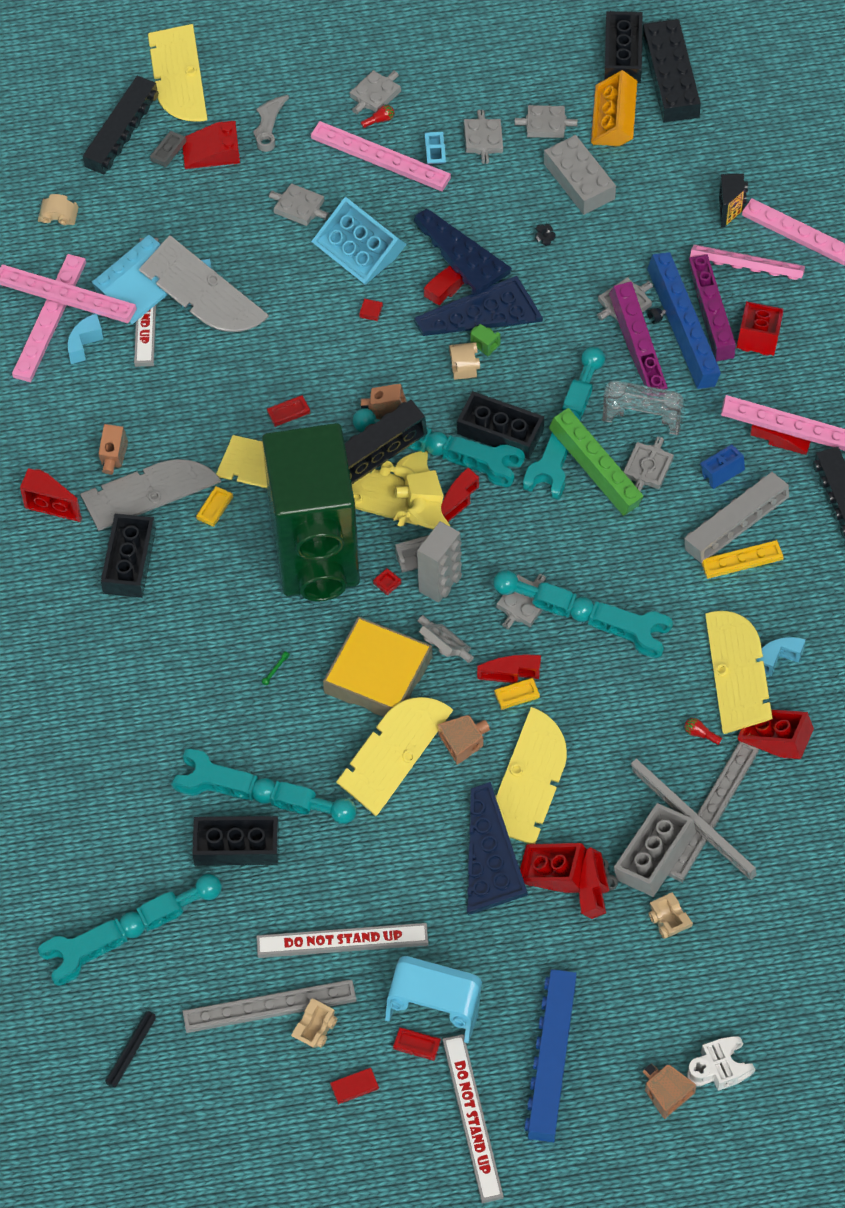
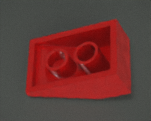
M236 121L217 122L185 136L187 141L183 146L185 169L240 164Z
M746 301L736 348L746 352L754 351L762 355L774 356L784 309Z
M28 468L20 486L25 509L81 522L82 517L78 498L48 473L40 469Z
M771 709L773 719L743 728L737 737L740 742L778 757L801 759L814 728L808 712Z
M582 843L527 844L520 868L525 885L563 893H579L580 875L587 849Z

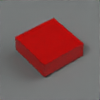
M364 299L359 313L360 318L378 321L383 308V302Z
M388 568L373 580V584L387 596L402 583L401 579Z

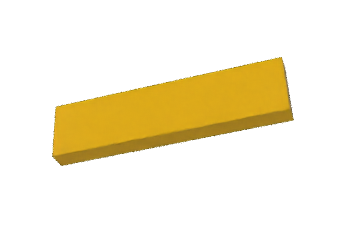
M775 540L708 557L703 560L701 565L706 578L709 579L783 560L784 556L778 541Z

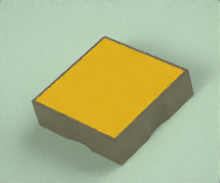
M358 617L323 681L324 693L347 703L362 706L372 713L384 717L395 705L411 698L413 689L423 677L432 659V645Z

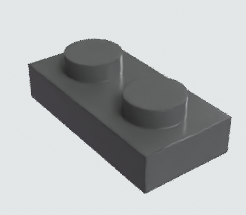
M170 131L150 155L151 161L167 167L187 142L186 137Z

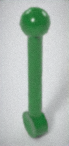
M285 651L283 653L282 658L278 661V663L268 674V676L262 679L263 685L269 684L270 678L274 675V673L281 666L284 660L288 659V652Z

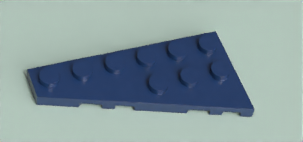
M426 208L415 215L414 222L425 235L432 239L434 247H438L441 250V255L453 270L461 274L463 277L462 281L466 285L469 284L471 286V292L474 295L479 294L511 273L512 268L429 209Z

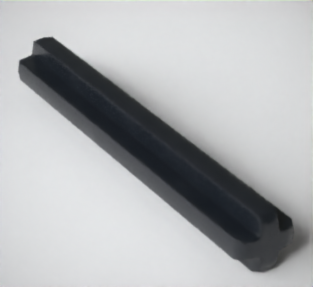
M150 1011L144 1013L105 1080L108 1086L115 1088L153 1025L156 1019L154 1013Z

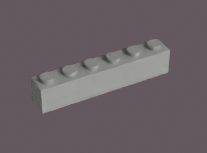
M773 472L762 477L757 484L748 488L738 498L733 499L729 505L719 510L709 520L704 521L696 530L688 533L684 538L685 550L702 564L703 560L713 556L788 499L789 485Z

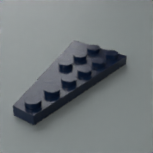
M514 276L488 287L477 295L470 294L414 318V322L422 336L470 331L480 324L486 328L543 322V317L519 278Z
M491 782L471 788L468 915L528 895Z

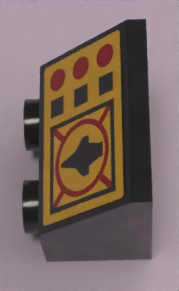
M721 174L719 189L721 227H726L743 211V204L747 203L745 192H748V181H744V174Z

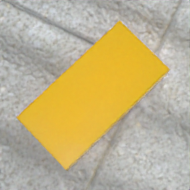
M215 486L196 515L197 520L214 527L232 500L233 493Z
M533 678L494 690L501 710L540 698Z

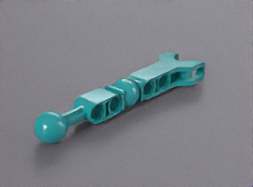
M591 346L584 350L581 355L584 368L579 380L573 379L561 412L569 408L580 422L592 393L593 384H590L594 371L601 369L605 363L606 357L602 349ZM553 433L542 459L528 466L523 480V490L531 492L536 484L546 482L551 485V498L560 500L565 489L566 479L562 468L569 451Z
M370 409L357 410L352 419L355 429L359 432H363L368 425L379 421L375 413ZM427 428V435L407 447L424 453L427 450L433 456L443 455V459H447L452 463L485 473L491 483L502 487H510L514 482V473L507 467H520L525 460V454L519 448L510 445L489 447L461 437H453L452 435L448 438L442 432L432 433L430 428Z
M510 570L498 572L493 580L494 588L501 595H510L516 592L533 598L532 603L534 606L542 610L566 616L567 618L571 615L578 622L589 621L588 625H592L594 628L632 641L639 653L653 658L661 657L664 647L661 642L652 637L651 633H667L673 626L672 619L654 611L645 615H637L597 601L594 605L592 600L587 597L576 598L577 594L548 583H540L538 587L518 581L516 574Z
M186 749L182 756L186 765L195 768L193 773L189 775H176L171 783L176 791L191 796L208 790L253 801L255 799L261 804L271 802L274 807L303 815H308L312 809L331 814L332 818L339 824L352 822L357 813L356 805L348 798H340L335 802L316 798V793L306 787L276 781L275 784L269 778L258 780L256 775L213 764L205 752L194 749Z
M212 874L202 875L198 878L194 888L176 896L174 892L165 893L136 908L137 912H127L121 916L119 921L117 918L108 921L73 939H67L62 936L53 937L39 946L38 953L46 960L55 957L64 959L62 965L55 969L51 976L55 985H64L79 976L81 968L85 963L128 942L127 938H137L145 929L148 932L178 918L183 913L182 907L200 898L207 901L216 899L222 889L221 881Z

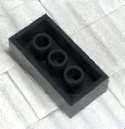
M606 11L604 80L623 70L636 79L637 83H641L643 12Z
M472 391L457 420V434L492 447L510 445L519 448L524 452L525 458L530 459L544 431L545 416Z
M114 514L101 578L103 594L143 598L156 533L154 517Z
M278 816L194 817L192 850L194 866L278 865Z

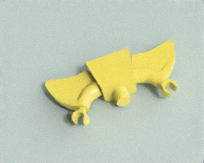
M419 451L403 457L396 467L390 461H386L382 464L379 471L383 476H388L390 472H394V475L400 476L405 480L404 486H395V497L406 498L409 507L406 512L401 510L396 512L393 521L399 520L398 526H404L407 518L429 529H434L440 521L450 526L441 511L443 493L436 470L430 471L428 468L427 451L425 453Z

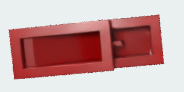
M451 266L445 268L424 287V297L440 306L448 296L451 298L464 284L462 281L463 277L460 273L455 272Z
M753 424L751 427V436L769 440V445L807 455L811 441Z
M467 468L454 481L442 502L441 511L448 522L470 505V494L479 488V476L470 468Z
M513 655L488 661L478 665L477 679L505 683H517L519 677L539 679L541 655Z
M590 847L587 849L583 860L579 896L581 914L594 919L606 914L602 894L609 891L602 854Z

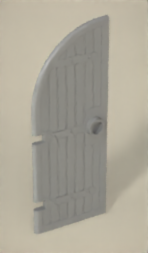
M170 235L139 269L150 280L155 276L159 278L156 285L186 308L190 303L193 306L190 312L212 328L227 332H240L260 325L269 317L266 312Z
M183 459L167 460L144 468V474L139 475L138 471L101 485L102 491L98 492L96 488L81 493L80 496L98 531L112 526L114 514L138 516L216 485L221 480L213 470L201 463Z

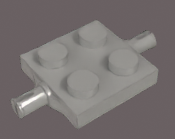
M373 70L349 92L350 98L358 102L352 108V111L359 114L362 109L366 108L376 112L383 105H387L401 92V86L393 82L399 76L398 73L393 70L391 74L385 77Z
M528 105L526 118H515V126H526L527 137L564 138L566 126L577 127L578 119H567L565 106Z
M480 109L477 111L478 119H464L466 153L481 154V162L485 164L486 161V164H488V154L503 153L501 119H485V111L482 110L481 112Z
M292 183L283 194L274 191L270 192L269 198L278 201L274 207V213L305 226L315 217L325 220L329 217L328 212L320 210L324 202V196Z
M627 277L617 285L631 282V280ZM647 281L639 286L632 282L641 311L643 312L652 306V301L645 294L646 291L653 288L652 283ZM612 288L598 296V301L605 308L597 314L601 321L609 315L618 321L609 296Z
M656 437L654 445H644L637 442L624 469L626 476L636 482L635 486L640 492L643 485L660 490L674 459V454L661 449L664 442L662 437Z
M539 574L534 582L520 575L517 576L518 581L538 587L540 583L546 580V577L542 576V574ZM516 592L510 595H503L496 605V608L505 612L508 616L502 624L506 629H510L514 621L531 627L543 610L534 606L532 603L533 598Z
M424 615L418 619V622L423 625L419 632L424 636V640L437 646L441 654L447 657H462L467 663L474 659V656L468 653L471 647L443 624H434Z

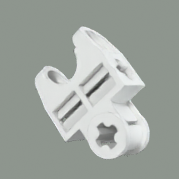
M727 1037L702 1045V1056L690 1062L687 1078L694 1082L696 1086H703L714 1081L719 1091L747 1079L755 1072V1068L752 1063H737L731 1058L734 1051L741 1048L744 1043L741 1037Z

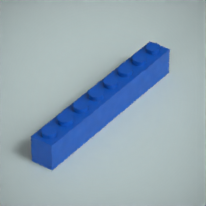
M671 253L653 254L647 270L662 306L666 311L667 318L697 389L715 387L721 372Z
M551 969L550 977L545 978L544 989L548 990L547 997L543 996L542 1009L545 1010V1016H540L539 1021L542 1037L537 1036L536 1049L540 1050L539 1057H534L533 1069L537 1070L536 1077H532L530 1090H534V1095L529 1097L527 1110L531 1111V1116L526 1118L525 1131H528V1139L555 1142L576 986V972Z

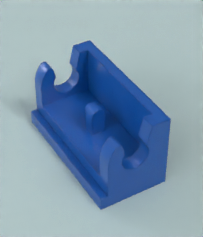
M731 444L700 463L704 479L709 478L710 486L713 489L745 470L744 455Z

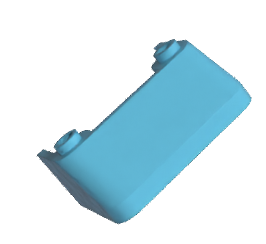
M402 956L396 965L388 994L385 1021H390L394 1010H405L409 1002L450 1013V1021L454 1026L466 1029L464 1042L469 1043L478 1018L482 981L478 976L409 956Z

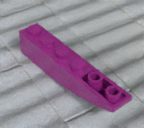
M708 254L690 257L689 263L695 290L715 360L732 359L735 357L736 344Z
M632 281L613 286L609 296L631 357L648 393L652 394L667 390L668 387Z

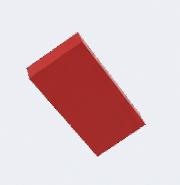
M303 395L267 408V413L273 425L277 427L310 414V408Z
M399 1027L393 1049L435 1061L441 1039Z
M371 1068L330 1083L338 1105L379 1089Z

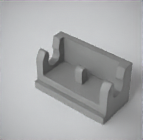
M428 536L395 544L396 557L402 573L418 568L417 550Z

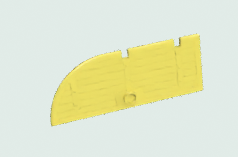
M193 24L148 33L149 46H156V48L150 49L154 79L161 78V80L155 81L157 91L159 92L158 101L166 112L178 119L192 122L207 121Z
M233 435L216 473L218 477L232 480L234 475L238 476L237 482L267 488L263 442Z
M374 469L371 473H368L352 484L355 509L394 519L397 511L406 512L409 509L406 498L395 497V486H404L405 481L390 473L388 476H383L379 473L380 470ZM408 518L406 519V523L418 525L409 520Z
M713 611L705 613L723 733L727 734L773 719L770 702L763 704V700L769 698L764 661L757 662L756 660L763 657L760 638L755 627L745 617L734 612Z
M426 697L411 698L398 703L387 712L376 727L381 734L378 736L375 732H372L350 762V765L355 768L353 772L346 768L336 783L372 814L377 816L437 734L438 725L447 720L453 709L443 702Z
M533 707L530 708L496 796L509 838L528 844H535L541 829L534 827L535 822L543 824L557 788L550 785L551 781L559 783L567 758L566 742L560 728L548 715Z

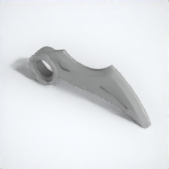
M289 95L274 98L256 109L261 116V123L253 133L259 150L268 152L274 149L275 137L272 134L274 123L280 109L289 99ZM265 139L271 141L268 144L261 143V141Z

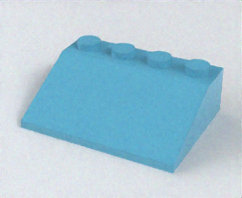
M344 197L311 241L365 285L392 263L407 245L347 197Z
M150 235L146 236L92 281L97 293L136 305L137 310L130 320L131 324L135 323L168 295L156 285L159 278L155 276L150 280L139 271L140 267L161 245Z

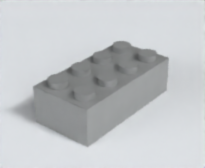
M576 135L544 150V165L583 215L615 199L616 185Z
M441 521L417 550L419 592L438 603L443 597L446 598L449 595L452 585L458 583L462 576V542L460 532Z
M657 803L614 866L617 880L654 897L696 833L693 818Z

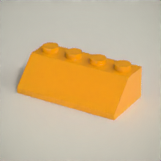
M623 70L596 84L591 143L593 145L621 146L633 139L637 80Z

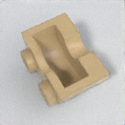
M51 194L49 198L42 200L38 222L51 223L52 220H58L62 225H75L79 207L76 202L72 203L67 200L65 195Z
M477 343L449 345L454 380L477 377V369H480L479 358H475V354L478 353Z
M673 892L650 902L652 911L649 912V917L653 924H658L659 932L663 939L692 927V921L686 912L682 911L680 903Z
M312 998L305 1009L302 1020L297 1024L291 1036L313 1048L317 1046L322 1048L326 1043V1034L329 1028L333 1029L336 1025L338 1018L334 1016L335 1010Z

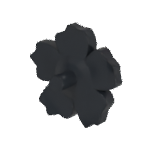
M546 223L545 226L543 224L537 225L535 228L537 231L535 234L536 241L542 240V244L545 246H549L551 241L556 238L555 232H551L553 228L550 224Z

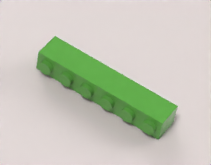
M567 408L555 416L549 429L620 513L625 516L638 507L644 495L574 413Z

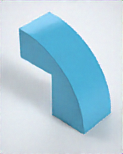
M443 132L425 133L427 164L446 163Z
M97 314L83 319L72 330L68 339V352L71 364L86 360L83 349L84 344L103 340Z
M796 637L776 639L762 648L763 657L756 660L757 662L764 661L765 674L772 676L779 656L799 663L806 639Z

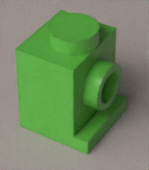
M480 324L471 330L470 340L471 343H477L479 351L489 356L500 346L501 334L499 332L494 334L490 328Z

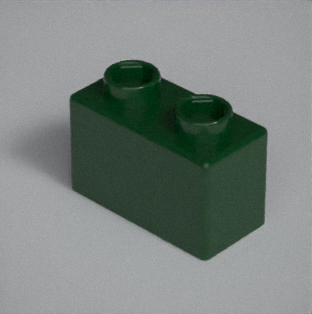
M338 423L266 433L262 436L270 517L282 591L286 596L301 595L303 598L315 602L334 599L340 596L346 588L355 587L360 583L355 499L342 427Z

